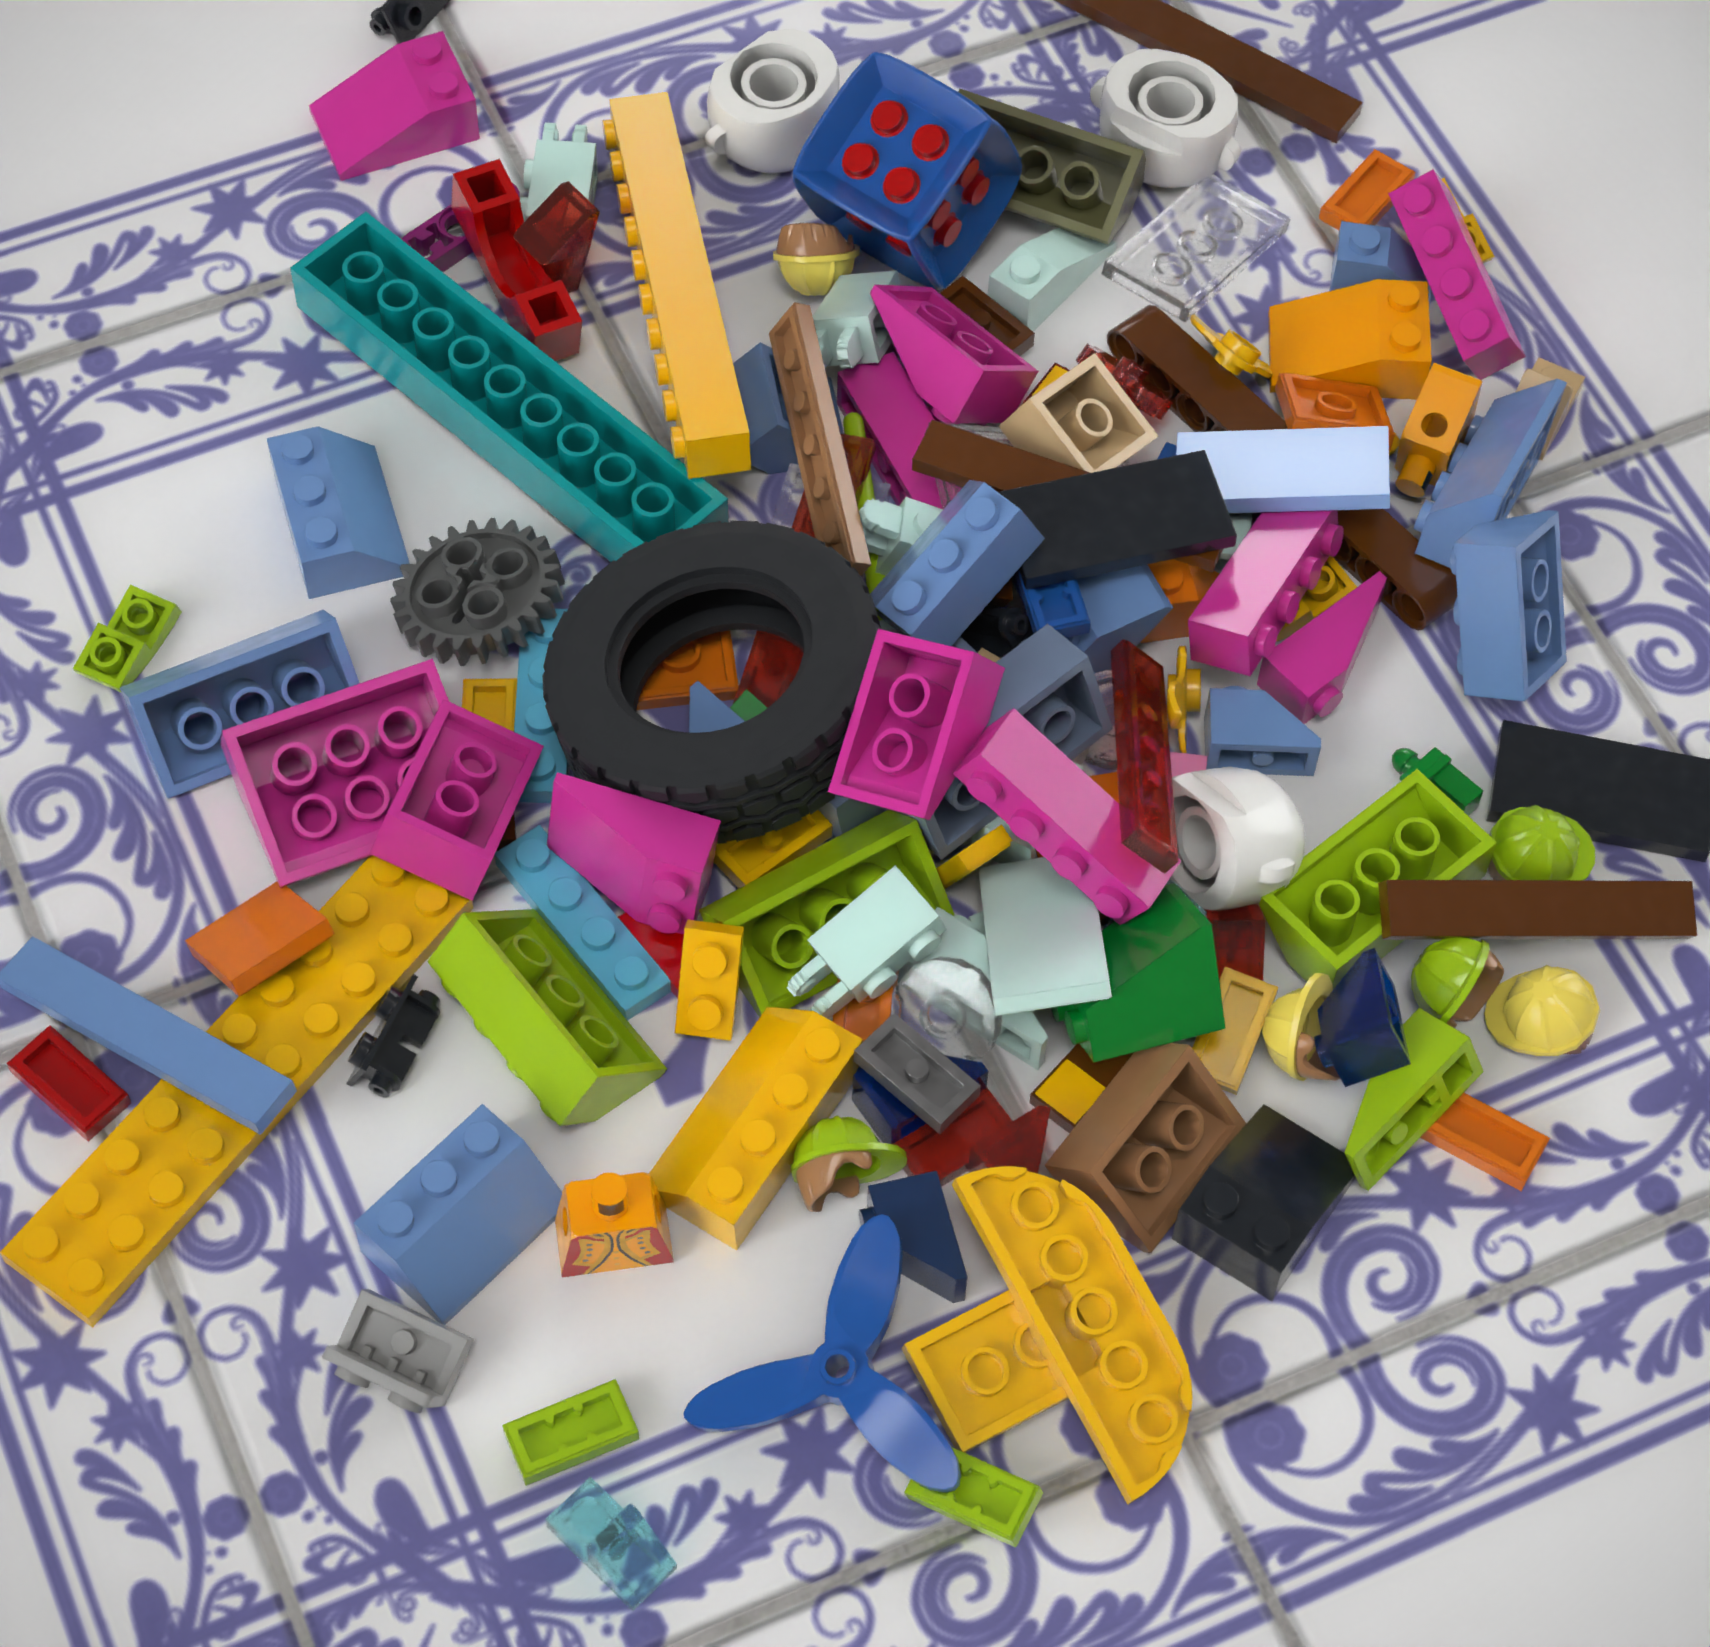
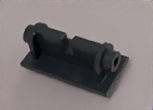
M387 0L381 8L373 10L371 13L372 20L369 22L372 31L379 36H384L386 33L393 34L398 44L413 40L450 0Z
M986 606L962 633L961 637L977 653L981 648H984L1002 658L1022 641L1033 635L1028 615H1025L1020 608L1007 607L1004 609Z
M413 974L399 989L391 985L385 992L374 1012V1015L382 1019L373 1036L364 1032L348 1058V1062L355 1065V1068L346 1083L347 1085L352 1086L363 1076L370 1080L368 1088L381 1097H388L391 1091H398L401 1087L402 1081L417 1055L399 1044L401 1038L420 1048L434 1022L440 1015L438 1008L440 999L437 995L427 990H421L419 994L411 990L418 978L417 975Z

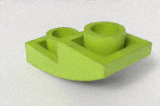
M130 585L108 625L105 626L98 622L73 670L82 676L121 692L120 687L132 683L152 660L174 627L182 611L175 603Z

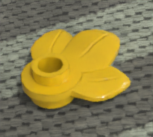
M1192 314L1190 317L1191 324L1219 351L1214 359L1224 368L1237 376L1243 370L1251 374L1256 372L1268 379L1272 376L1273 373L1270 370V366L1258 359L1262 353L1248 340L1230 329L1225 335L1217 333L1196 315Z
M1179 646L1177 649L1176 674H1168L1167 715L1171 729H1178L1179 750L1182 753H1187V712L1201 711V669H1187L1186 646Z

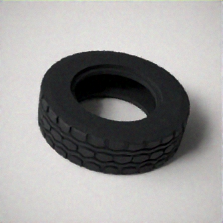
M730 520V522L723 523L718 521L693 525L691 528L684 530L681 528L657 536V539L650 542L646 541L622 554V557L616 561L613 560L592 578L593 580L589 584H585L570 602L567 612L564 611L552 634L553 641H550L548 644L543 665L545 672L542 678L543 698L546 702L545 707L575 778L720 820L717 844L734 840L737 842L763 836L765 833L773 830L776 832L802 820V817L809 813L813 814L835 798V795L829 793L828 789L878 629H881L873 598L869 593L867 585L857 570L853 567L851 568L850 562L830 546L827 548L824 542L801 531L798 533L792 528L771 523L762 524L758 521ZM729 630L763 631L788 640L803 652L799 670L781 697L760 714L738 725L711 732H679L657 726L636 713L641 691L659 664L682 646L703 636Z

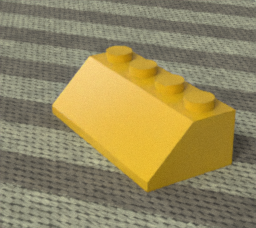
M767 1007L649 1172L666 1204V1208L733 1249L738 1250L790 1175V1165L793 1163L794 1152L801 1137L819 1121L830 1117L862 1071V1068L854 1062V1050L863 1043V1039L815 1011Z

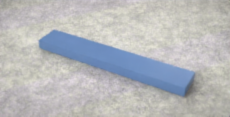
M33 936L0 971V987L3 990L260 1135L297 1092L293 1081Z

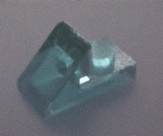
M591 1477L546 1518L547 1528L632 1611L677 1569V1563L638 1509L632 1503L623 1509Z

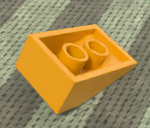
M1375 279L1269 306V366L1273 373L1269 378L1270 392L1276 393L1275 387L1279 373L1284 372L1376 386L1381 398L1417 400L1432 363L1428 282Z

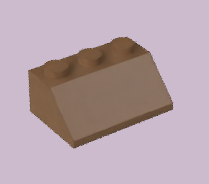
M1168 1043L1134 1052L1044 1166L1055 1180L1061 1182L1063 1179L1090 1197L1107 1215L1119 1236L1141 1251L1152 1253L1175 1223L1180 1207L1206 1170L1247 1123L1191 1046L1188 1044Z

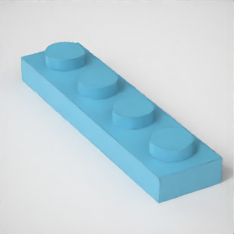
M554 608L557 614L555 618H540L545 632L537 634L528 631L525 634L528 646L525 648L519 647L514 732L544 746L520 797L519 802L551 803L553 783L557 772L568 775L569 763L545 707L546 702L543 698L542 678L545 672L543 665L548 644L550 641H553L552 634L564 611L567 612L568 609Z
M538 825L494 854L495 864L530 907L539 913L628 1021L672 992L671 981L589 882L548 848V834L541 825Z

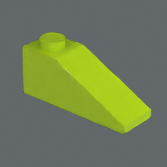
M1418 1008L1404 1024L1395 1028L1389 1039L1381 1046L1344 1152L1359 1185L1367 1191L1378 1182L1484 1072L1470 1037L1421 1008Z

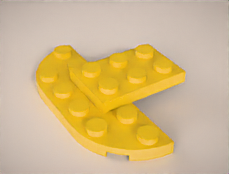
M1016 1166L984 1168L955 1178L951 1185L1009 1290L905 1343L901 1349L954 1448L964 1453L1069 1398L1127 1505L1143 1496L1168 1472L1179 1455L1187 1430L1189 1413L1192 1411V1383L1189 1367L1176 1335L1107 1215L1090 1197L1077 1187L1063 1179L1059 1182L1045 1175L1026 1171L1027 1168Z

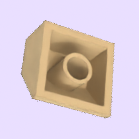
M1095 353L1029 398L998 426L1014 447L1090 473L1117 468L1158 437L1157 433Z

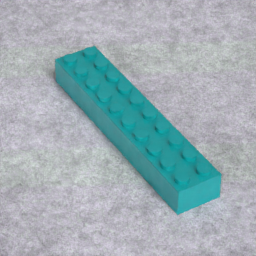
M365 211L290 267L296 303L299 309L610 562L618 560L622 557V554L646 541L650 542L657 539V536L681 528L683 530L691 528L693 525L721 521V523L729 522L728 498L702 477L688 479L686 467L682 461L674 459L673 454L368 212Z

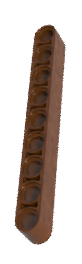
M1147 305L1108 331L1107 344L1119 364L1194 432L1287 429L1283 418L1235 375L1219 364L1206 349L1158 307ZM1384 509L1338 510V525L1343 527V540L1334 559L1361 584L1379 571L1385 575L1387 580L1381 602L1406 625L1415 630H1423L1454 607L1457 598L1456 575L1452 573L1449 567L1415 554L1419 540Z

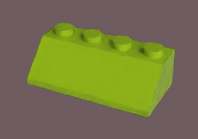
M1416 769L1305 855L1298 872L1290 880V883L1286 887L1284 885L1262 896L1258 904L1287 963L1306 982L1315 973L1329 975L1333 985L1334 996H1336L1404 941L1382 939L1378 883L1385 880H1481L1486 875L1497 842L1424 774Z
M887 810L699 909L704 922L744 927L739 988L759 1017L767 1007L789 1009L837 983L838 978L831 972L809 992L801 996L794 997L786 988L791 977L818 955L807 939L895 865L934 910L940 907L952 916L955 915L916 819L896 811Z
M535 909L463 912L427 961L441 978L443 988L451 996L458 999L474 1019L473 1022L476 1029L483 1036L491 1040L507 1060L506 1064L509 1070L516 1077L524 1081L540 1101L542 1111L550 1119L557 1122L559 1126L597 1121L659 1079L667 1070L666 1066Z

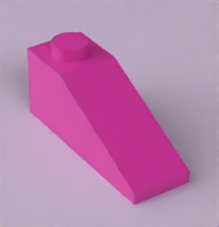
M1379 571L1275 646L1268 658H1262L1257 686L1265 690L1303 724L1316 715L1325 717L1330 714L1343 698V689L1379 609L1387 577Z

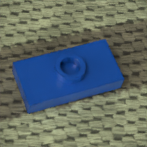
M1019 569L1015 572L1014 575L1033 634L1047 623L1065 638L1090 633L1091 622L1077 579L1026 590Z

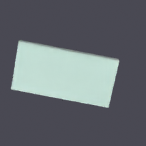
M1045 857L978 867L992 999L996 1016L1112 998L1099 911L1086 894L1070 880L1060 876Z

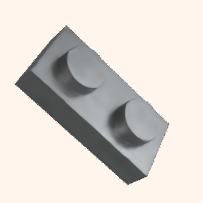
M895 1013L854 1050L855 1063L939 1134L980 1095L981 1085Z

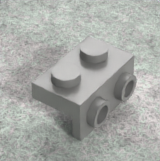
M361 1289L338 1344L327 1346L322 1358L337 1365L335 1375L339 1378L364 1388H368L370 1382H373L391 1391L387 1399L393 1404L411 1412L421 1413L424 1407L445 1406L474 1339L370 1289Z

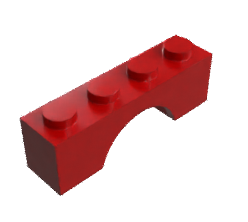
M497 159L453 173L451 208L510 326L554 361L578 354L582 319L562 280L552 281L539 263L525 227L520 197L501 160Z

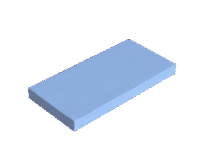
M1388 426L1177 433L1176 455L1201 450L1206 451L1229 513L1390 509Z

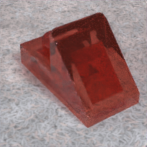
M567 181L561 183L516 230L513 237L541 264L543 270L552 281L562 280L568 293L579 288L600 211Z

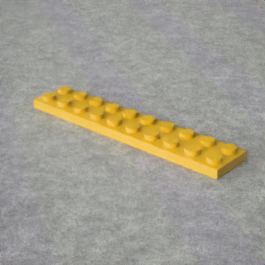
M374 855L368 857L318 911L328 919L335 934L244 995H240L206 1031V1033L293 1081L297 1092L261 1135L161 1079L0 1251L4 1262L93 1328L376 1016L374 1015L375 1009L387 989L391 985L399 989L433 954L463 912H471L473 910L472 900Z

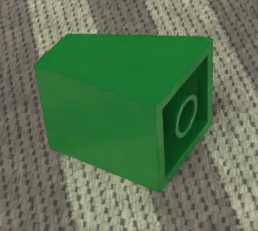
M1175 883L1165 885L1148 910L1122 925L1114 921L1102 930L1112 998L1051 1008L1055 1021H1063L1065 1023L1072 1044H1080L1093 1062L1226 1029L1212 924Z

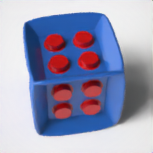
M873 52L851 73L815 125L798 155L792 179L798 193L812 212L826 224L836 226L844 239L848 241V234L853 235L854 244L860 246V250L921 285L942 291L964 270L998 221L1017 187L1022 172V163L1018 151L1006 130L973 101L900 59L884 53Z

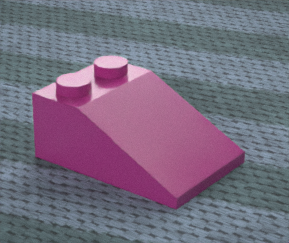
M443 31L396 44L309 105L310 114L341 181L480 139L476 99Z
M874 284L870 295L917 394L933 406L931 412L936 418L951 426H958L963 423H975L986 426L987 423H1003L1018 409L1039 372L1037 369L932 287Z
M878 629L828 792L930 820L955 779L952 773L980 737L989 722L1005 667L976 652Z
M443 699L384 818L369 854L473 901L544 746Z
M557 772L553 783L547 846L635 921L650 925L659 932L684 934L687 920L697 921L700 913L699 909L702 907L710 885L721 821Z

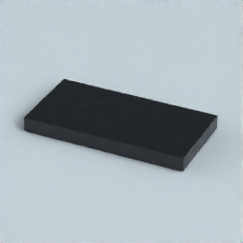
M1205 450L998 492L1020 508L1045 538L1019 568L1026 590L1234 547L1236 544L1237 534Z
M1502 721L1499 730L1487 815L1488 821L1497 822L1505 812L1519 807L1538 805L1577 821L1590 835L1592 841L1706 862L1710 853V759L1518 722Z

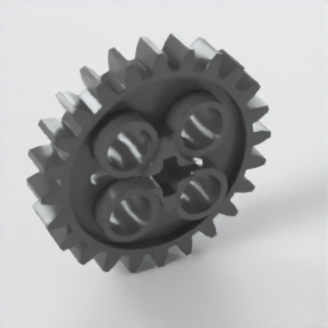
M490 518L484 529H478L475 521L469 520L466 532L459 534L453 526H450L447 532L448 539L441 541L437 537H429L432 548L428 552L414 549L412 553L416 564H401L400 570L404 579L395 580L392 583L397 594L390 598L395 611L393 615L401 634L404 633L410 647L418 645L423 657H427L435 652L441 664H444L455 654L460 666H465L470 656L475 654L478 655L482 664H486L490 651L497 650L503 658L508 657V645L512 642L521 647H527L528 643L525 634L528 631L543 634L545 631L540 618L551 619L557 616L553 603L563 601L564 597L560 586L565 584L556 551L550 548L548 540L544 535L536 537L534 529L530 525L519 532L516 521L512 519L502 529H499L496 519Z

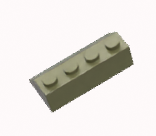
M959 89L958 92L981 107L1006 130L1021 158L1022 172L1005 210L1109 245L1130 216L1143 184L1146 163L1144 150Z

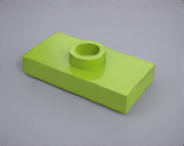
M616 1379L502 1425L503 1433L525 1486L639 1440V1431Z
M953 1447L952 1449L958 1459L961 1472L960 1486L955 1491L946 1493L931 1491L913 1480H910L904 1491L908 1499L1015 1548L1043 1495L1040 1486Z

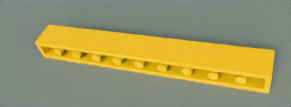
M668 92L609 99L611 119L602 120L606 150L615 149V151L609 152L613 182L622 181V184H616L620 214L629 213L630 215L624 217L627 246H637V250H631L635 281L644 280L645 284H639L638 289L642 314H652L651 319H646L650 350H660V354H654L658 386H668V390H662L666 422H676V426L670 427L674 459L684 458L688 479L751 470L750 432Z

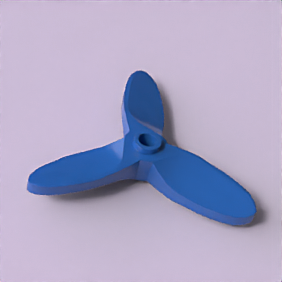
M884 1214L872 1217L859 1228L852 1238L838 1267L828 1299L825 1343L819 1346L814 1354L758 1365L739 1371L711 1384L697 1393L684 1410V1418L692 1426L708 1432L751 1429L790 1418L831 1402L835 1405L844 1406L855 1425L874 1449L894 1468L917 1484L931 1491L944 1493L955 1491L960 1486L961 1472L958 1459L940 1429L924 1409L903 1389L874 1371V1366L871 1362L890 1325L900 1288L903 1259L902 1240L895 1223L890 1217ZM849 1366L848 1372L843 1377L835 1378L840 1368Z

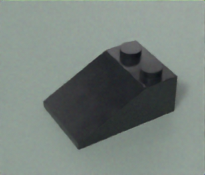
M1263 1104L1213 1161L1180 1207L1172 1240L1268 1300L1273 1301L1356 1176L1344 1152Z

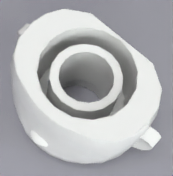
M791 28L766 32L714 70L708 90L707 111L710 129L705 135L706 145L718 154H725L730 160L740 166L757 172L773 174L792 171L805 141L839 91V67L833 52L817 37Z
M1138 49L1120 58L1111 67L1107 76L1097 80L1090 90L1092 103L1100 109L1101 136L1144 150L1146 163L1143 183L1165 188L1194 186L1207 180L1218 169L1225 171L1231 169L1240 156L1241 149L1239 143L1234 138L1238 124V97L1232 86L1219 73L1198 59L1161 49Z
M1237 767L1206 769L1159 781L1150 793L1146 806L1145 828L1181 860L1167 884L1175 883L1196 907L1221 911L1257 904L1262 896L1284 885L1286 887L1298 872L1304 857V825L1296 806L1284 788L1267 775L1256 770Z

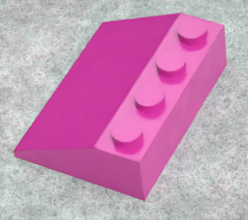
M433 658L222 730L220 745L241 800L280 888L373 856L369 853L395 795L442 700L449 701Z

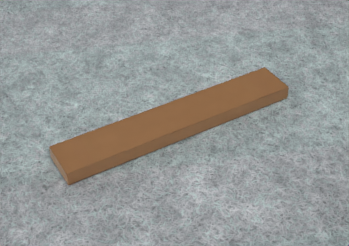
M794 302L769 332V338L816 539L824 542L827 548L830 546L850 562L851 568H855L859 575L862 576L871 566V561L810 305Z

